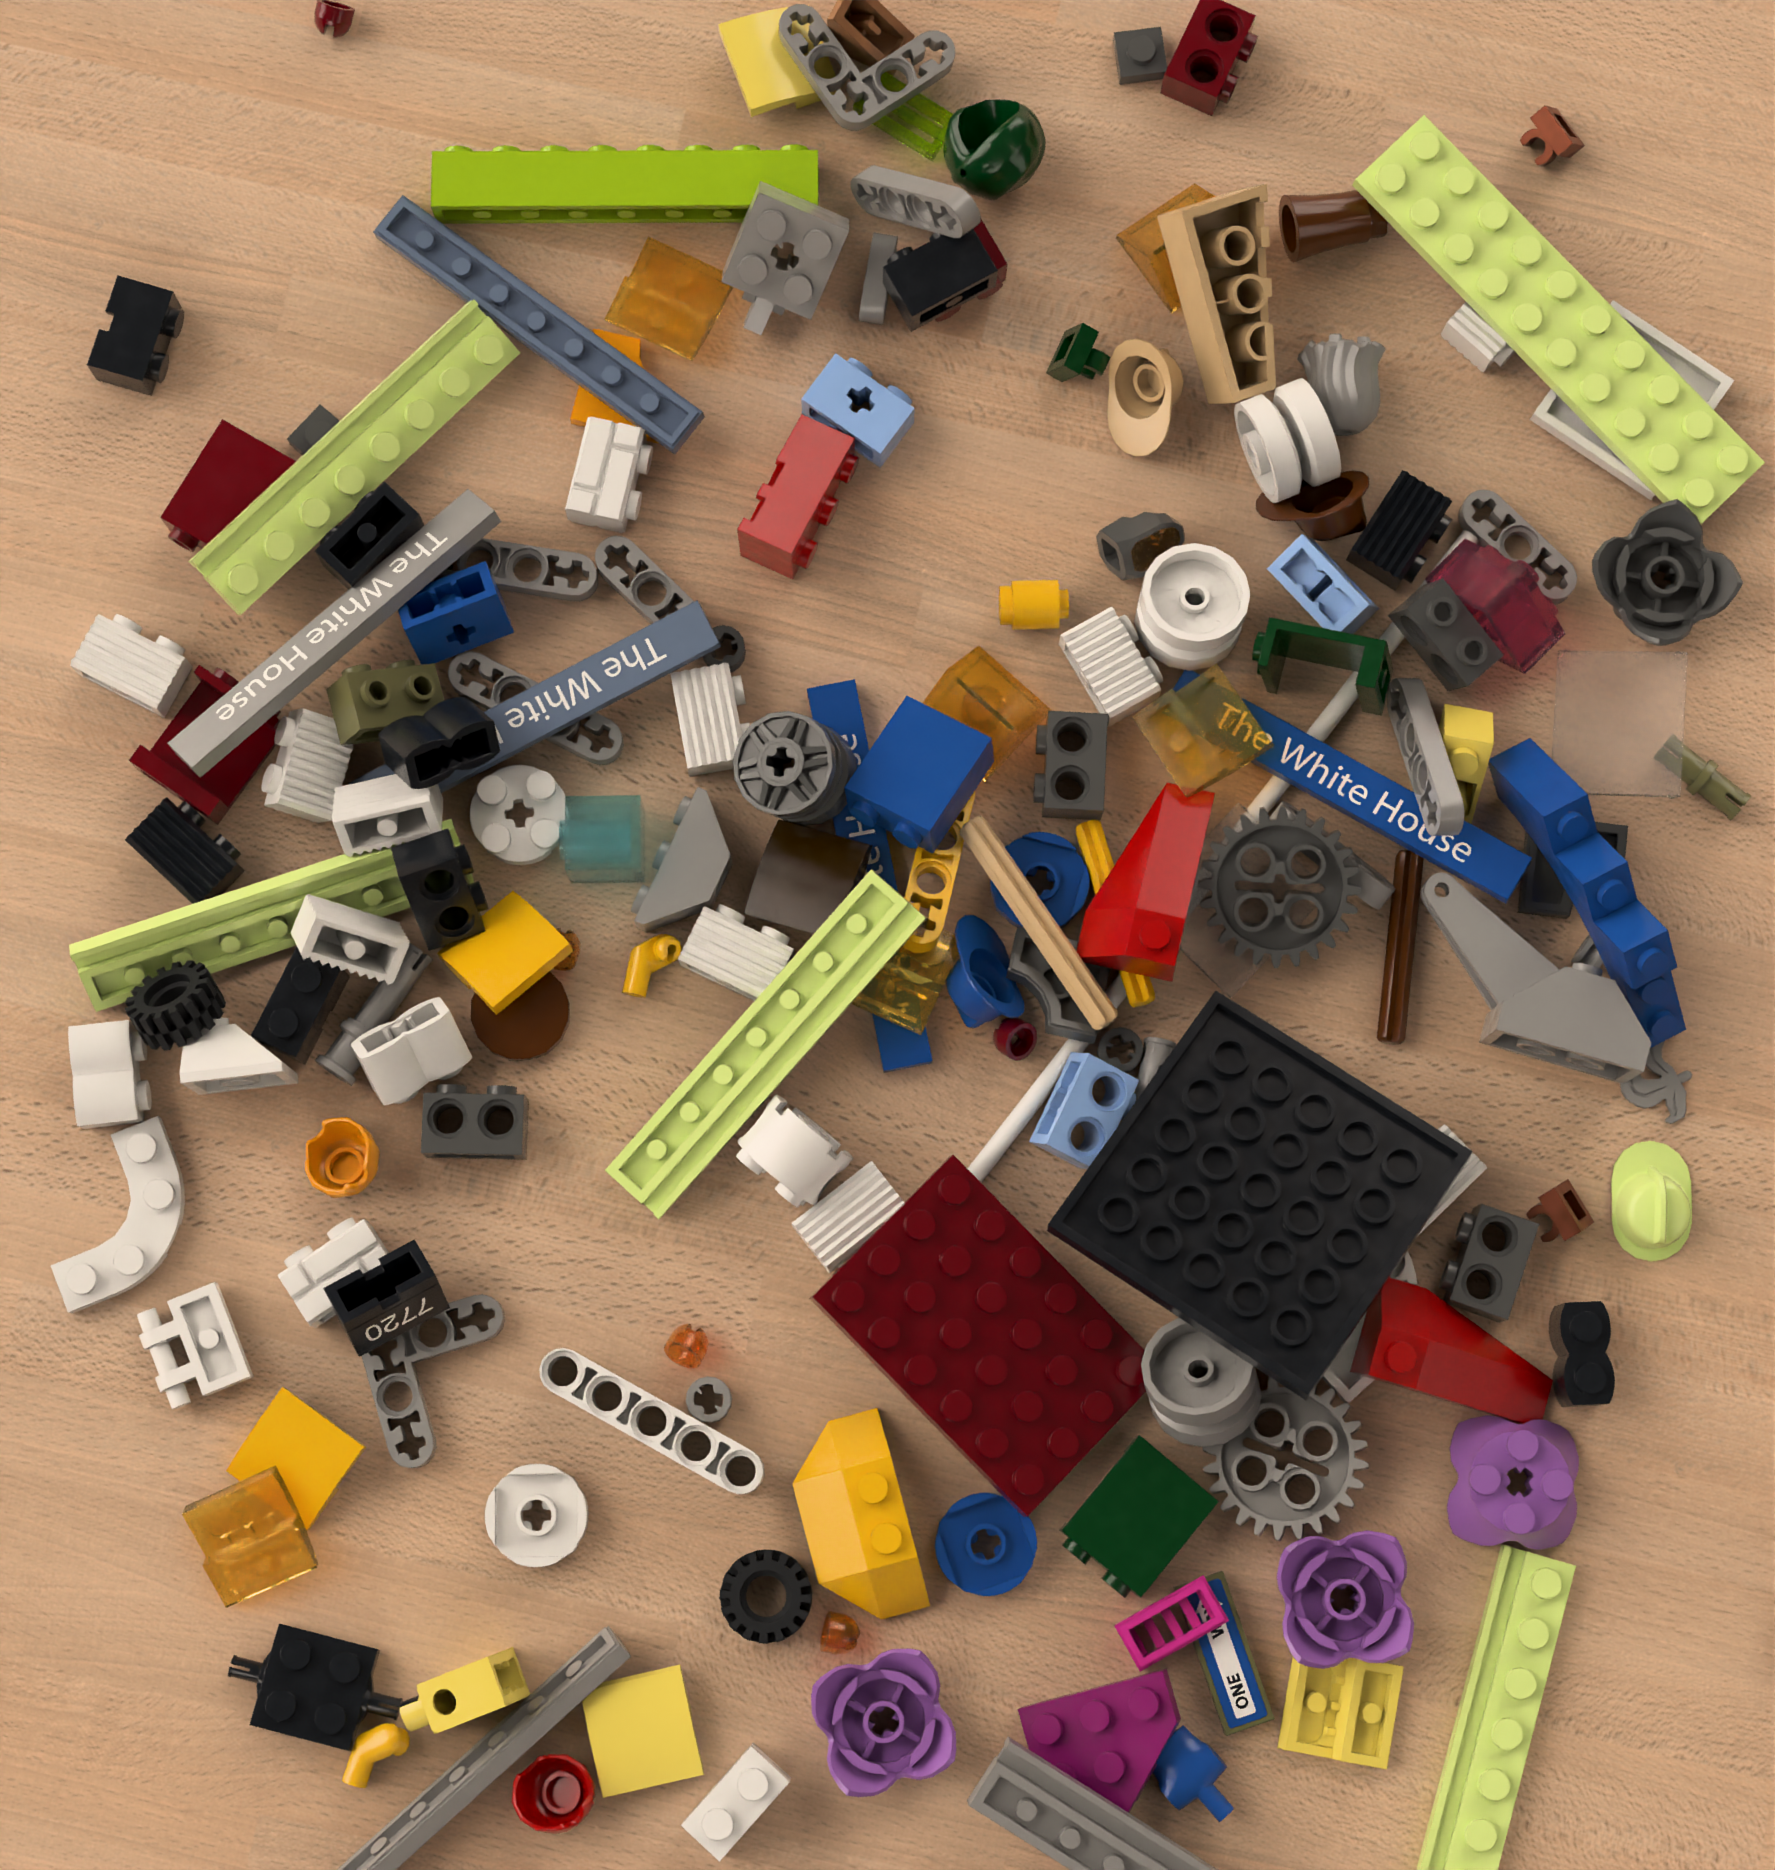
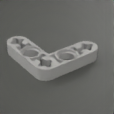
M795 4L788 7L782 13L779 20V38L782 45L835 121L842 128L850 131H859L867 128L945 77L951 71L955 59V46L952 39L940 31H927L860 73L827 24L813 7L805 4ZM797 20L800 25L810 24L808 36L815 47L807 56L803 55L808 52V42L800 33L790 34L792 32V21ZM929 46L932 51L943 50L941 63L937 64L933 59L920 65L918 73L921 78H917L913 66L924 59L925 47ZM822 57L835 58L841 66V71L834 78H822L814 70L815 62ZM888 70H898L906 76L908 84L901 91L891 92L882 86L880 81L881 75ZM848 79L851 82L847 83L846 92L854 102L865 101L862 115H858L854 110L848 113L844 111L847 99L840 88Z
M481 1294L448 1303L449 1309L432 1317L443 1321L447 1328L445 1341L437 1347L430 1348L421 1342L419 1330L423 1323L392 1339L391 1341L396 1340L398 1348L393 1349L390 1354L393 1366L397 1368L404 1363L406 1373L390 1374L379 1381L377 1371H387L383 1357L372 1355L371 1351L362 1355L388 1451L392 1459L400 1466L407 1468L422 1467L434 1457L437 1448L436 1437L414 1363L496 1337L503 1329L505 1312L501 1304L494 1298ZM482 1304L483 1308L487 1311L494 1310L495 1318L488 1321V1330L481 1332L477 1325L463 1327L461 1330L466 1338L457 1341L456 1325L449 1316V1312L458 1310V1319L462 1320L475 1315L474 1306ZM394 1382H405L412 1391L413 1398L411 1404L402 1411H393L385 1403V1391ZM418 1412L420 1422H410L415 1437L425 1438L426 1446L419 1449V1458L413 1460L410 1453H401L399 1450V1445L406 1442L404 1427L400 1425L393 1430L390 1421L391 1419H407Z

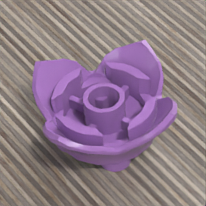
M1489 1415L1470 1418L1458 1423L1450 1444L1451 1462L1458 1473V1481L1450 1492L1447 1503L1448 1520L1452 1533L1462 1540L1480 1546H1495L1506 1541H1517L1526 1548L1542 1550L1564 1543L1571 1532L1577 1515L1574 1481L1579 1470V1456L1569 1431L1547 1420H1531L1524 1424H1515L1504 1418ZM1513 1469L1515 1473H1521L1522 1471L1525 1473L1527 1479L1524 1484L1527 1489L1523 1494L1520 1491H1515L1511 1495L1506 1489L1511 1482L1507 1476L1509 1470Z
M1366 1530L1354 1532L1336 1541L1322 1536H1307L1284 1548L1277 1571L1278 1589L1285 1602V1613L1282 1622L1283 1636L1290 1653L1298 1663L1320 1669L1335 1667L1348 1658H1356L1367 1663H1385L1399 1658L1410 1651L1413 1641L1414 1621L1410 1608L1401 1596V1587L1407 1577V1561L1396 1537L1386 1533ZM1349 1586L1354 1592L1349 1597L1355 1601L1353 1608L1350 1611L1345 1608L1335 1611L1331 1606V1603L1334 1601L1330 1597L1331 1592L1334 1588L1343 1590Z
M911 1648L891 1649L879 1654L872 1662L865 1665L845 1664L837 1666L814 1683L811 1693L812 1714L817 1726L828 1738L827 1762L829 1771L838 1787L846 1796H875L887 1791L900 1778L906 1777L916 1780L932 1778L947 1769L955 1761L957 1750L956 1731L951 1718L939 1704L940 1682L938 1673L929 1658L922 1651ZM885 1706L890 1707L895 1711L892 1719L898 1721L896 1729L894 1731L885 1729L881 1735L876 1734L871 1730L875 1722L868 1720L873 1710L882 1712Z

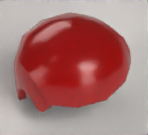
M568 1754L538 1756L524 1771L518 1773L513 1781L512 1804L519 1819L534 1830L543 1833L559 1834L578 1826L591 1811L594 1805L593 1800L596 1797L595 1782L586 1765Z

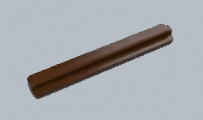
M1400 850L1395 858L1393 878L1395 891L1391 897L1377 1030L1379 1042L1393 1045L1403 1043L1406 1036L1424 858L1410 850Z

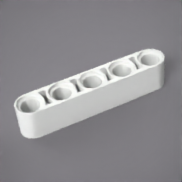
M566 1348L555 1349L542 1359L539 1368L540 1379L543 1385L556 1395L729 1492L749 1494L762 1483L765 1475L764 1464L756 1453L573 1350ZM561 1358H570L577 1365V1377L568 1386L556 1385L551 1377L552 1366ZM612 1382L617 1384L622 1392L621 1403L612 1411H602L595 1402L596 1390L604 1383ZM650 1407L660 1408L666 1416L665 1429L656 1436L645 1435L639 1427L640 1415ZM693 1432L705 1433L711 1441L710 1453L701 1461H691L683 1452L684 1439ZM744 1456L753 1461L756 1473L754 1479L749 1484L736 1486L730 1482L727 1476L728 1464L734 1458Z

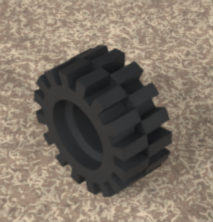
M187 960L184 966H182L180 961L172 963V967L168 971H166L165 967L156 970L158 975L154 978H151L149 975L142 980L144 986H135L131 991L133 997H128L126 1000L127 1007L125 1010L144 1043L154 1050H157L160 1046L163 1050H171L174 1043L178 1047L187 1045L186 1039L192 1036L197 1040L203 1036L200 1032L203 1028L211 1030L216 1025L213 1019H220L224 1013L221 1008L226 1007L224 997L205 965L201 962L196 965L195 961Z
M764 1549L748 1553L732 1564L722 1580L719 1599L721 1600L723 1616H725L733 1631H736L749 1641L768 1644L785 1640L800 1629L810 1612L812 1586L808 1575L797 1560L780 1551ZM760 1576L777 1578L786 1590V1603L783 1609L770 1617L755 1614L749 1608L746 1600L748 1586L754 1579Z

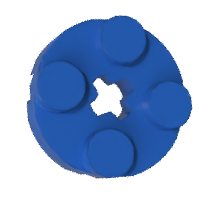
M1032 832L1023 835L1022 838L1014 840L1009 845H1006L1005 848L1025 877H1035L1037 870L1047 872L1046 880L1054 883L1052 890H1043L1042 894L1038 896L1059 927L1064 928L1080 912L1085 903L1089 890V872L1086 864L1084 865L1082 857L1076 852L1077 849L1061 836L1048 832ZM990 879V892L996 911L1015 927L1024 928Z
M992 1493L972 1494L954 1503L939 1522L935 1538L936 1558L944 1575L963 1591L981 1596L1003 1594L1019 1585L1032 1567L1037 1550L1036 1531L1030 1517H1023L1003 1496ZM982 1529H986L989 1536L998 1535L1000 1538V1545L994 1547L995 1556L988 1560L982 1552L974 1554L971 1549V1544L978 1540L976 1532Z

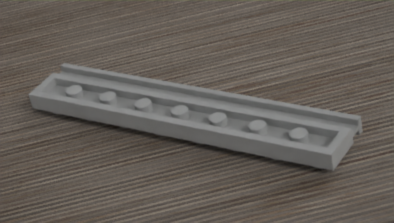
M1007 1737L1004 1747L998 1756L994 1757L967 1799L970 1807L1070 1870H1218L1010 1737Z

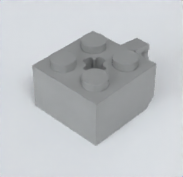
M759 182L726 261L721 282L744 291L742 299L752 303L745 318L743 328L762 335L771 312L783 315L785 309L810 320L812 319L849 233L848 218L767 183ZM783 242L791 243L794 245L793 254L795 256L792 257L789 254L787 259L777 256L778 249L774 246L778 244L780 248H783Z

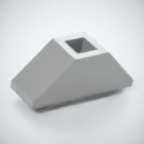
M697 787L692 799L686 796L682 799L673 820L674 824L679 825L671 843L664 840L654 858L652 867L658 870L650 887L641 886L633 902L631 912L637 914L634 920L637 929L646 933L701 913L704 906L712 909L733 865L708 793L700 787Z

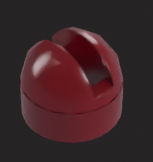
M317 0L314 13L315 25L323 35H325L329 25L334 27L333 38L344 36L352 25L355 9L331 0Z
M1005 1018L1002 1020V1024L993 1032V1042L996 1048L1003 1055L1015 1061L1029 1056L1037 1043L1035 1027L1020 1018ZM1013 1035L1018 1038L1014 1044L1011 1043Z

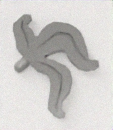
M1663 1041L1650 1048L1646 1067L1659 1075L1660 1078L1647 1080L1641 1078V1074L1625 1083H1620V1088L1624 1098L1643 1109L1651 1108L1664 1099L1670 1112V1116L1665 1119V1122L1672 1124L1685 1117L1686 1090L1682 1083L1690 1080L1692 1073L1687 1070L1677 1075L1673 1067L1662 1059V1047L1665 1042Z

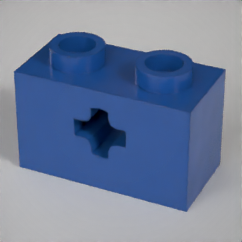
M486 561L430 582L398 609L404 631L421 665L440 662L514 633L503 597Z

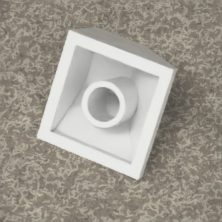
M228 1018L213 1019L216 1025L211 1030L203 1028L200 1031L203 1035L197 1040L193 1036L186 1039L187 1045H184L182 1048L180 1083L198 1095L298 1084V1074L236 1024H229Z

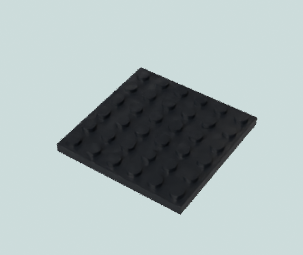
M1215 991L1048 1223L1047 1231L1284 1387L1307 1400L1470 1159L1473 1151L1223 994Z

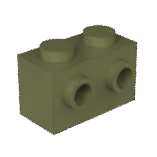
M414 660L397 661L388 665L386 669L371 670V666L368 664L355 665L341 672L342 676L326 689L341 745L380 741L378 734L392 722L407 716H423L430 708L444 701L435 663L415 665Z

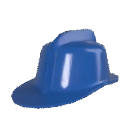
M964 915L957 921L955 928L956 945L960 957L946 979L948 993L954 1001L964 1024L969 1028H977L1001 1015L1009 1018H1018L1024 1013L1025 1003L1016 982L1006 978L1010 959L1003 942L995 930L984 920L975 915Z

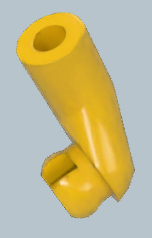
M383 1723L361 1733L355 1739L342 1781L354 1787L366 1788L374 1762L389 1757L392 1754L395 1756L404 1754L410 1745L409 1733L404 1728L397 1727L393 1723Z

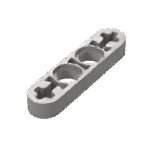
M876 165L868 167L851 180V190L861 208L873 216L952 238H961L981 222V215L975 201L964 189Z
M485 538L480 539L457 559V571L451 570L453 567L451 564L433 579L437 580L466 569V561L471 553L477 550H484L493 556V565L490 571L499 590L567 601H583L590 598L598 586V573L595 565L585 555ZM524 558L536 559L541 564L542 570L540 575L531 582H523L514 575L516 564ZM549 562H557L555 565L556 571L563 574H572L574 567H582L583 575L588 577V581H580L577 588H570L567 578L553 576L554 585L549 586L547 585L550 579Z
M473 651L457 655L450 663L448 669L449 681L455 692L486 710L501 703L502 692L507 687L519 685L527 690L538 684L532 679ZM475 664L479 665L478 671L480 675L494 683L495 674L501 675L493 686L490 699L484 697L489 692L487 687L476 681H472L468 687L463 686L464 679L460 674L462 668L471 670ZM597 712L586 717L588 721L584 724L585 730L597 736H600L604 730L609 731V739L613 744L611 749L602 747L598 753L593 752L594 746L592 741L581 734L578 736L577 743L571 742L570 740L579 731L581 720L562 732H557L545 739L597 765H608L616 761L622 754L624 747L623 736L618 725Z
M1419 678L1392 679L1387 693L1388 713L1425 828L1431 836L1459 835L1464 824L1463 799L1425 686Z

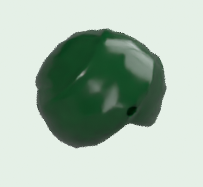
M984 100L974 105L957 109L950 117L945 133L943 155L954 183L972 195L988 200H997L1001 196L1020 188L1031 179L1043 159L1046 139L1037 116L1025 105L1011 100Z

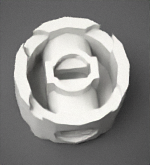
M776 1094L767 1104L755 1125L738 1139V1144L742 1149L736 1157L757 1175H760L761 1172L765 1174L767 1171L777 1179L779 1183L775 1190L797 1208L800 1205L803 1206L806 1202L815 1205L829 1182L848 1166L853 1157L845 1150H841L837 1155L835 1152L841 1144L798 1108L795 1107L792 1111L788 1108L785 1111L782 1110L788 1102Z

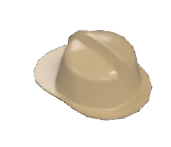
M1137 338L1125 340L1115 348L1110 358L1107 415L1109 430L1114 442L1125 453L1133 456H1145L1160 448L1166 439L1171 422V410L1177 404L1183 392L1184 380L1178 363L1170 356L1168 349L1156 348L1152 343Z

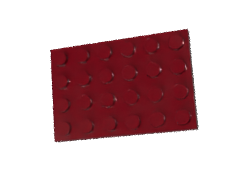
M954 1155L949 1156L809 1298L1023 1517H1028L1146 1392L1141 1368L1145 1350Z

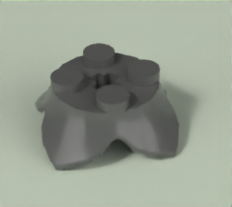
M1678 499L1649 509L1638 519L1628 536L1612 537L1605 541L1592 559V572L1597 588L1604 599L1613 606L1615 615L1623 620L1625 626L1634 635L1647 643L1657 646H1666L1684 639L1689 635L1695 623L1713 617L1724 610L1738 594L1743 584L1738 570L1730 559L1722 553L1709 551L1705 548L1703 544V528L1697 516ZM1657 571L1665 573L1663 580L1671 581V584L1667 585L1665 589L1657 587L1651 580Z

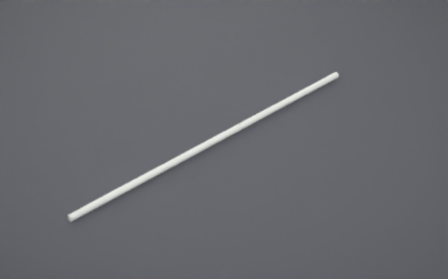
M1463 530L1419 588L1442 578L1448 582L1478 544L1479 540L1471 532ZM1392 621L1379 640L1387 641L1391 656L1405 637ZM1354 671L1308 729L1307 734L1321 742L1326 740L1358 698L1355 686L1358 672ZM1273 775L1243 814L1253 824L1259 822L1260 807H1264L1267 813H1269L1291 784ZM1240 818L1232 827L1236 832L1243 830ZM1226 836L1221 841V844L1226 845L1229 842ZM1213 852L1208 859L1217 860L1218 855ZM1201 867L1197 872L1188 916L1208 892L1207 889L1198 887V880L1213 876V873L1204 867ZM1120 973L1105 992L1116 1009L1127 996ZM1069 1038L967 1168L981 1183L1052 1093L1070 1053H1083L1090 1043Z

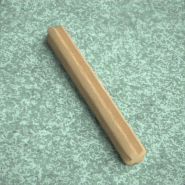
M982 816L969 820L960 829V835L1083 1015L1095 1030H1100L1110 1025L1118 1017V1011L989 823Z

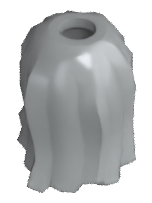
M1330 334L1327 342L1321 341L1316 344L1311 340L1298 355L1297 360L1304 367L1307 382L1317 394L1335 436H1349L1360 433L1377 417L1380 406L1378 363L1386 348L1376 341L1371 342L1369 337H1357L1356 343L1353 340L1342 339L1341 334Z

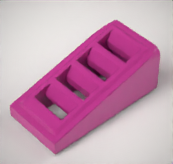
M1202 1575L1116 1623L1114 1626L1139 1671H1142L1225 1624L1229 1619L1206 1578ZM1194 1592L1197 1593L1211 1618L1201 1623L1187 1596ZM1177 1602L1193 1628L1183 1633L1169 1608ZM1159 1612L1175 1638L1165 1643L1151 1618ZM1140 1623L1144 1624L1156 1646V1649L1149 1653L1134 1629Z

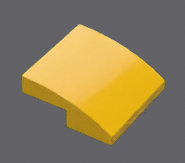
M512 891L482 915L485 932L448 944L437 952V955L469 990L472 989L497 1015L570 955L573 950L570 943L535 908L516 892Z
M282 1387L251 1430L226 1471L306 1531H309L339 1490L337 1487L364 1452L366 1446L286 1387Z

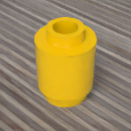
M1058 580L1011 581V586H999L1000 625H1012V630L1059 629L1060 619H1069L1068 589H1059Z

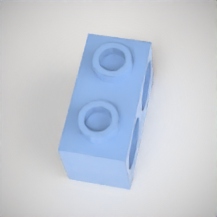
M1301 534L1267 568L1322 628L1354 634L1380 609L1315 540L1304 534Z
M1071 1052L1029 1142L1078 1168L1088 1169L1117 1129L1120 1121L1124 1119L1135 1104L1136 1093L1134 1091L1139 1080L1090 1053ZM1100 1078L1105 1085V1095L1099 1103H1096L1092 1095V1088L1094 1083ZM1080 1123L1084 1129V1140L1078 1148H1075L1071 1142V1132Z

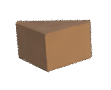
M837 0L827 18V26L848 56L869 67L915 37L878 0ZM888 70L883 74L894 76L896 70Z

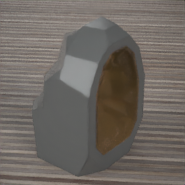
M1143 512L1132 518H1119L1101 529L1096 536L1099 554L1109 571L1124 581L1144 577L1145 572L1157 556L1174 546L1184 543L1185 533L1183 525L1166 513Z

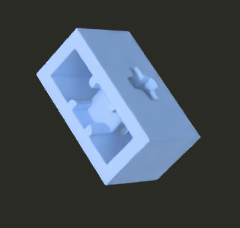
M835 353L801 398L802 414L854 437L855 451L881 468L914 424L915 408L911 406L912 400L899 388L893 385L885 388L872 379V372L860 361L854 358H849L846 361ZM865 401L869 403V411L865 408H861L857 413L852 411V403L857 406H861Z

